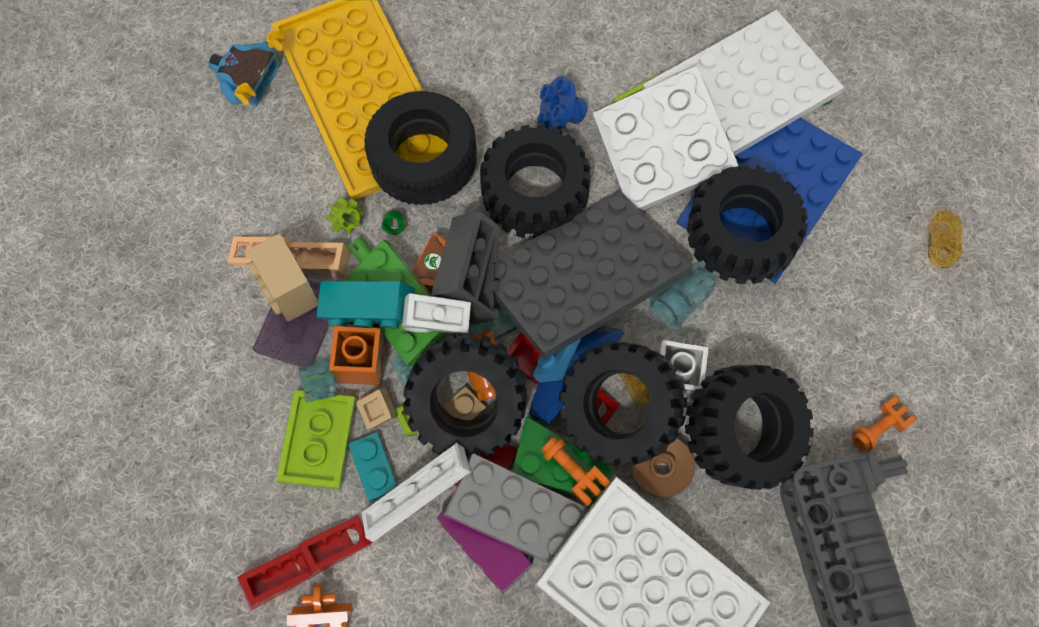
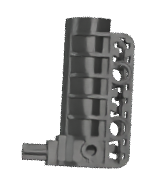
M876 454L868 456L855 455L799 468L792 478L781 486V500L821 627H835L827 623V619L831 617L837 627H917L872 497V493L878 490L877 487L883 484L885 479L908 473L906 469L908 464L906 460H903L902 455L878 460ZM791 489L793 496H788L787 491ZM797 506L798 510L793 513L792 507ZM798 516H800L805 532L801 531L797 526ZM807 538L808 542L803 544L802 539ZM811 552L813 559L808 560L807 554ZM811 570H817L818 574L813 576ZM819 579L825 596H822L817 590ZM822 603H827L828 607L823 609Z

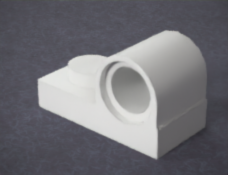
M409 293L404 300L402 329L412 332L439 331L463 335L468 333L471 302Z

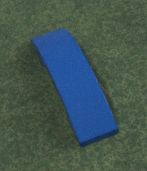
M601 326L582 337L565 374L572 373L574 370L572 364L577 358H584L586 351L592 348H600L602 344L617 343L625 333L622 329ZM565 374L560 381L539 383L529 411V415L532 418L550 424L559 413V410L564 407V401H558L559 391H564L567 385L562 382Z

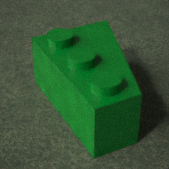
M526 416L512 472L566 498L581 501L571 491L578 482L554 458L547 461L544 458L545 454L541 451L555 436L558 440L562 439L566 443L562 449L586 473L595 466L610 481L613 468L601 461L595 462L589 459L588 453L585 451L580 452L572 443ZM595 479L593 483L602 493L605 487ZM587 488L583 491L592 500L591 504H594L601 495L600 493L596 497Z

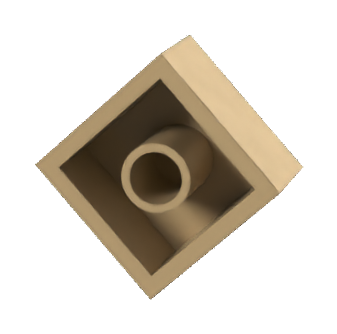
M280 233L246 250L252 260L247 265L276 315L283 313L287 322L318 306V300Z

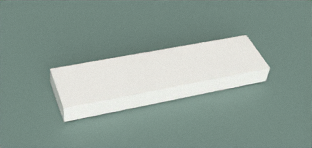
M458 443L454 444L362 512L365 538L372 542L376 541L469 474L470 469L464 447Z

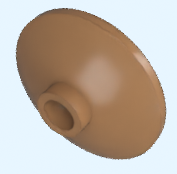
M676 439L675 442L670 443L667 450L651 460L631 466V471L635 482L643 491L652 496L665 498L675 496L689 486L694 476L695 462L689 448L681 440ZM660 463L668 466V471L664 474L659 473L656 469Z

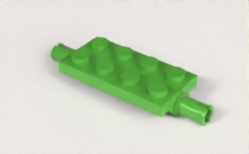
M362 237L356 238L353 241L358 248H355L352 243L349 245L350 252L354 254L360 264L344 281H400L414 287L415 294L431 296V293L390 242L383 239L373 251ZM376 324L406 365L412 367L420 354L427 351L430 344L436 340L442 342L446 336V332L406 331L402 329V324H399V329L382 328L380 324Z

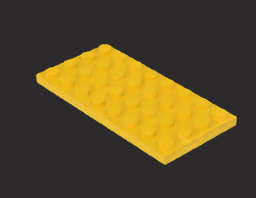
M333 0L272 23L273 29H278L287 37L286 40L281 42L283 53L350 199L352 198L356 201L383 190L373 178L365 152L364 138L367 125H369L368 123L372 119L373 114L385 102L401 94L423 90L378 1ZM419 134L401 143L395 154L409 162L423 163L440 156L448 144L437 136Z

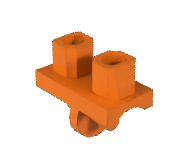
M323 584L315 585L313 595H302V605L314 606L293 607L291 614H287V626L315 627V624L326 623V627H348V620L352 615V603L331 604L336 603V593L325 594Z

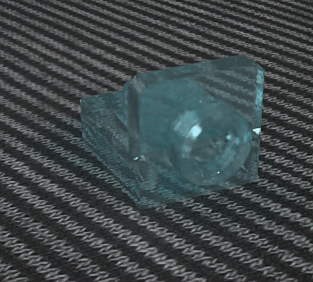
M328 362L298 368L305 402L336 396L335 377L333 371H329Z

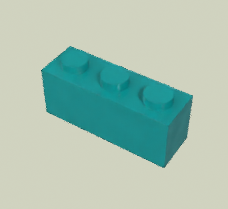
M321 281L317 318L328 321V326L346 327L347 323H354L355 327L372 328L373 324H380L382 328L399 329V324H402L405 297L409 293L415 294V288L400 281Z

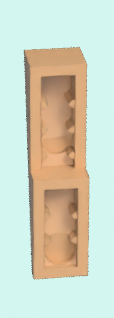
M233 236L227 263L248 266L247 263L252 261L246 251L245 257H239V249L247 245L246 250L271 237ZM282 237L295 260L298 255L297 263L303 273L346 278L351 252L344 243L290 242L286 237Z

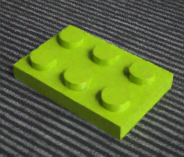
M294 390L276 478L278 483L341 490L357 401L355 397Z

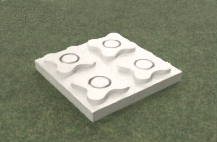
M697 65L593 113L622 192L640 211L706 184L708 178L714 174L721 175L723 169L733 167L734 170H737L739 167Z

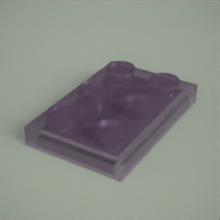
M305 275L317 300H319L320 283L323 280ZM318 306L287 322L283 313L276 315L273 308L270 307L252 349L257 354L311 370L329 328L328 321L317 318Z

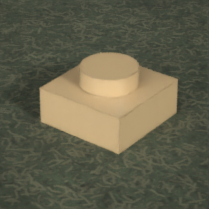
M466 386L443 405L444 410L448 414L462 420H475L486 411V407Z
M386 388L379 389L356 402L367 430H372L398 417Z

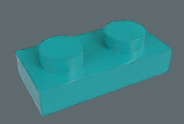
M378 432L348 443L369 503L381 499L397 487Z

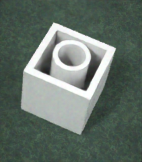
M662 340L658 352L664 356L668 363H672L677 371L675 373L678 379H682L685 386L682 389L683 397H687V403H693L694 400L691 399V396L695 389L703 388L700 384L705 379L709 347Z

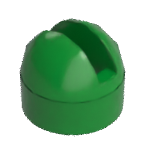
M398 210L387 211L383 216L382 229L390 235L402 233L406 223L405 216ZM393 219L397 220L398 226H395L398 227L397 229L391 228L393 227Z

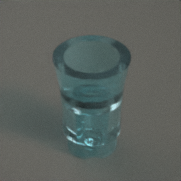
M697 267L691 274L649 299L650 308L669 329L678 330L694 310L709 298L710 294L715 290L716 282L712 275L707 273L704 268Z

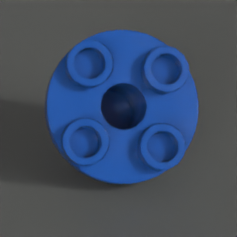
M560 76L554 79L550 85L545 84L540 91L542 102L540 113L537 117L538 125H546V129L552 130L553 127L561 130L567 122L579 124L583 121L587 113V103L583 98L576 97L575 84L570 78Z

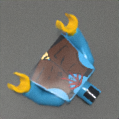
M278 29L270 31L266 40L261 43L244 46L235 44L231 46L225 57L218 54H213L210 57L209 68L216 71L220 90L230 104L243 103L247 106L250 103L253 106H258L280 67L274 51H282L283 45L281 42L286 40L287 37Z

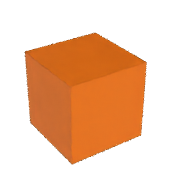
M334 326L329 371L336 383L382 384L386 342L380 328Z

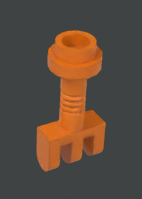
M897 395L879 408L885 415L868 429L861 426L854 431L852 442L858 450L863 452L873 450L877 446L876 438L893 425L899 432H902L917 420L914 414L907 417L906 420L901 417V415L909 410L906 405L897 411L893 408L901 400Z
M554 436L541 449L545 454L544 458L547 461L554 458L578 482L571 491L588 506L592 500L583 491L587 488L597 497L601 491L593 481L596 479L605 488L610 484V481L595 466L586 473L562 449L566 443Z

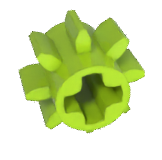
M339 196L338 202L334 204L329 203V215L325 216V218L329 222H334L331 228L336 232L343 228L346 233L350 234L351 229L356 226L360 227V216L364 212L356 208L358 202L352 198L346 202L344 198ZM344 213H347L346 218L342 217Z

